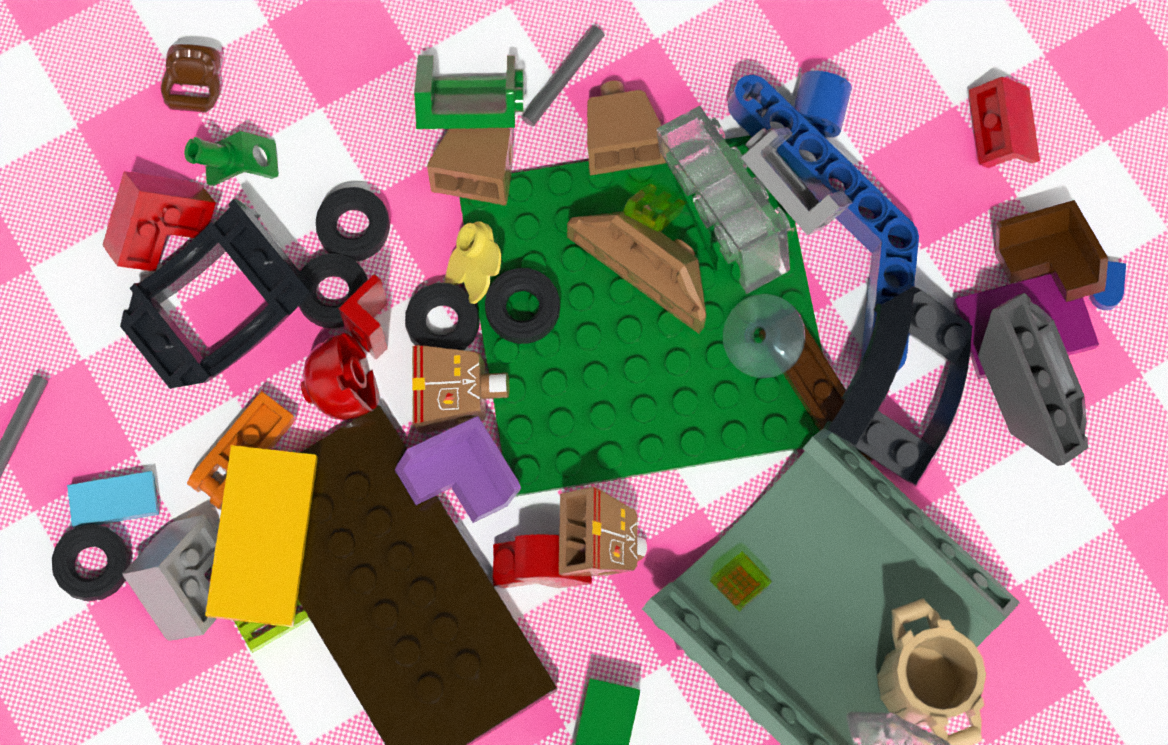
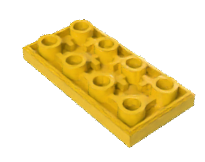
M231 445L206 606V617L294 627L318 461L317 455Z

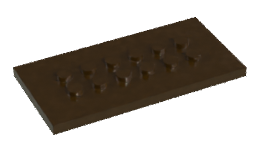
M378 405L377 408L372 409L373 411L358 417L300 452L317 455L318 461L298 600L385 745H472L557 692L558 689L437 495L417 505L413 501L395 471L407 447L381 406Z

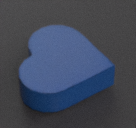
M1108 261L1105 291L1089 295L1092 304L1096 308L1108 311L1116 308L1121 302L1125 290L1126 263Z

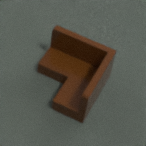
M1075 200L997 222L995 256L1010 284L1050 273L1065 302L1105 291L1108 256Z

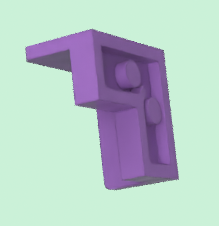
M478 416L408 448L395 468L396 473L416 505L452 488L472 523L508 507L521 489L519 481Z

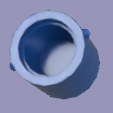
M818 70L807 71L801 76L793 107L825 138L839 136L842 131L852 85L845 78L834 73Z

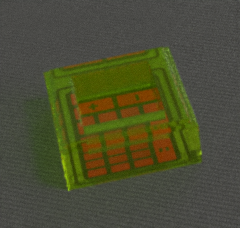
M743 551L716 572L710 580L739 612L772 583Z

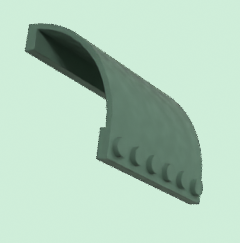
M824 428L809 440L803 448L805 450L803 454L766 494L689 569L652 596L643 606L642 610L660 630L665 631L684 650L688 658L700 665L716 681L718 687L739 703L748 712L750 718L755 723L761 725L780 745H886L906 723L899 718H894L893 714L889 712L883 701H881L878 686L879 679H877L878 673H880L885 661V656L896 649L892 634V610L924 598L942 620H950L955 628L954 630L970 639L978 647L1006 620L1021 602L856 448ZM737 565L759 586L741 604H738L718 583L721 578ZM926 617L903 625L906 632L912 631L913 636L930 629Z

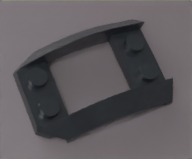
M233 199L228 204L229 208L216 222H210L196 238L170 261L140 283H134L129 288L132 296L129 309H124L120 327L169 389L209 382L260 344L313 293L312 277L304 276L258 221L261 215L238 199ZM226 252L269 305L235 336L203 359L160 304L202 274Z
M909 284L895 292L898 294L896 297L882 305L877 303L873 311L877 315L867 350L851 383L842 396V399L845 400L843 406L833 422L827 421L824 428L917 488L943 446L959 410L969 367L973 326L923 290ZM908 335L950 363L940 401L921 439L878 411L898 371Z

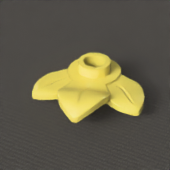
M483 222L467 223L461 228L456 240V249L452 252L447 266L445 283L456 286L464 282L467 293L470 295L469 302L472 304H476L485 296L490 285V276H496L500 270V248L494 242L493 232L488 224Z

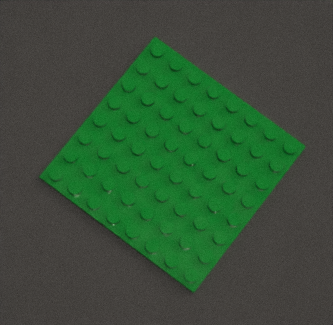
M750 135L666 148L667 163L590 175L588 161L511 173L506 205L459 197L463 224L475 222L488 224L492 229L494 242L500 248V270L496 276H490L489 287L497 277L509 270L529 268L539 271L548 277L555 285L560 298V314L554 328L544 338L528 344H517L500 337L491 328L486 317V294L477 302L488 373L507 372L509 377V398H494L493 402L502 456L521 485V489L515 497L803 449L809 440L820 432L759 337L761 330L796 311L822 352L795 221L791 217L795 226L791 241L716 271L676 186L678 171L681 170V167L686 162L697 157H703L706 160L716 156L722 148L734 142H741L743 145L752 138ZM777 201L782 213H787V211ZM631 210L639 217L646 215L656 221L662 229L661 233L672 241L679 239L689 245L695 252L694 257L698 259L706 310V320L702 331L698 334L567 237V223L571 218ZM520 291L510 296L506 309L512 318L525 321L536 315L539 309V302L533 294Z

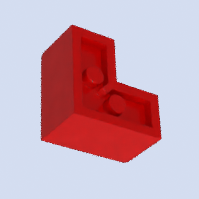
M124 171L103 240V248L117 267L156 271L166 236L174 235L196 238L211 222L216 202L200 183Z

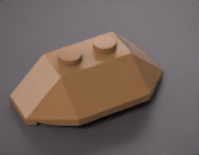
M631 210L571 218L567 223V237L698 334L702 331L706 320V310L698 259L694 257L695 252L689 245L679 239L672 241L661 233L662 229L656 221L646 215L639 217Z

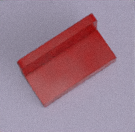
M1001 76L969 89L979 165L990 168L1015 158L1030 164L1039 162L1040 155L1029 87Z
M376 274L372 275L339 307L346 332L375 360L388 349L382 326L374 319L387 305L382 281Z

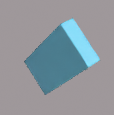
M152 471L67 485L73 528L82 525H103L159 515L155 476Z

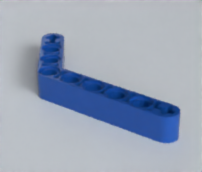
M745 75L736 83L728 100L727 107L732 118L751 137L764 128L766 130L772 128L770 126L771 122L780 123L785 128L788 127L793 134L777 148V153L820 202L827 195L840 191L834 189L829 183V179L834 178L842 182L845 187L843 192L853 202L836 219L872 253L861 363L874 329L877 313L873 309L876 304L882 305L896 297L898 294L895 292L909 284L915 285L919 245L918 229L907 216L765 79L758 75ZM766 110V113L764 114V116L761 117L763 111ZM799 151H809L813 154L816 161H806L801 157ZM858 207H866L871 210L874 219L864 218L860 214ZM888 236L898 237L903 242L904 248L894 247L889 242ZM884 274H891L896 277L900 288L889 286L884 279ZM909 335L898 371L905 365L907 359Z

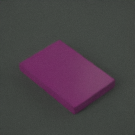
M1047 274L955 298L953 306L956 314L973 326L970 358L977 379L986 377L978 355L992 310L1022 293L1030 297L1032 303L1039 306L1054 320L1068 356L1096 349L1099 342L1083 297L1065 302L1052 276Z

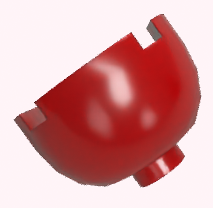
M348 333L333 336L316 345L306 358L303 368L304 381L301 382L300 386L305 400L310 405L314 404L320 412L332 419L345 420L360 417L373 411L372 409L377 408L379 404V391L374 372L371 370L365 375L360 360L367 358L358 342Z

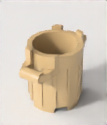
M924 598L893 609L892 634L896 649L885 656V661L877 676V679H879L878 686L881 701H883L889 712L893 714L894 718H899L906 723L912 724L913 727L928 725L934 737L942 745H974L982 742L980 710L985 706L982 693L986 680V670L983 657L975 644L960 632L954 630L955 628L950 620H942ZM922 617H926L930 629L914 636L911 630L906 632L903 627L904 624ZM965 712L970 727L948 735L945 729L946 726L950 725L948 720Z

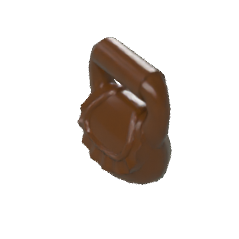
M172 44L166 54V71L162 77L160 91L164 104L170 110L207 113L214 107L220 96L218 71L221 58L219 51L213 47L194 44ZM174 84H179L180 86H200V88L204 86L209 89V97L170 94V91Z

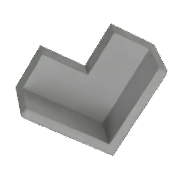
M205 515L168 523L122 574L168 641L202 636L217 620V618L205 616L210 583L204 574L213 564L217 533Z

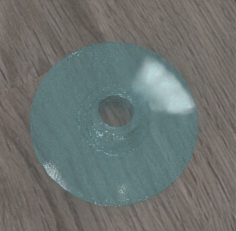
M770 294L750 296L738 303L726 319L723 329L724 349L732 364L749 376L771 378L788 371L801 356L805 344L803 320L796 308L781 297ZM762 327L766 332V338L763 342L757 343L753 335L757 328Z

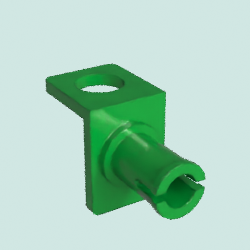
M239 131L216 143L193 137L194 139L188 140L184 149L187 162L205 166L206 181L210 186H216L244 172L269 179H275L279 176L276 143L274 140ZM254 146L261 147L267 157L265 167L259 165L255 160L253 154Z

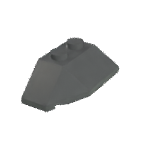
M1025 293L1019 294L992 310L978 358L1010 434L1056 466H1062L1089 449L1088 437L1085 436L1087 424L1085 395L1054 320L1039 306L1032 303L1030 297Z

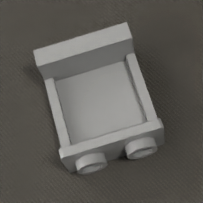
M772 127L769 130L764 128L746 143L750 150L741 159L807 236L822 230L853 202L842 190L827 195L819 202L777 153V148L793 133L788 127L779 129Z

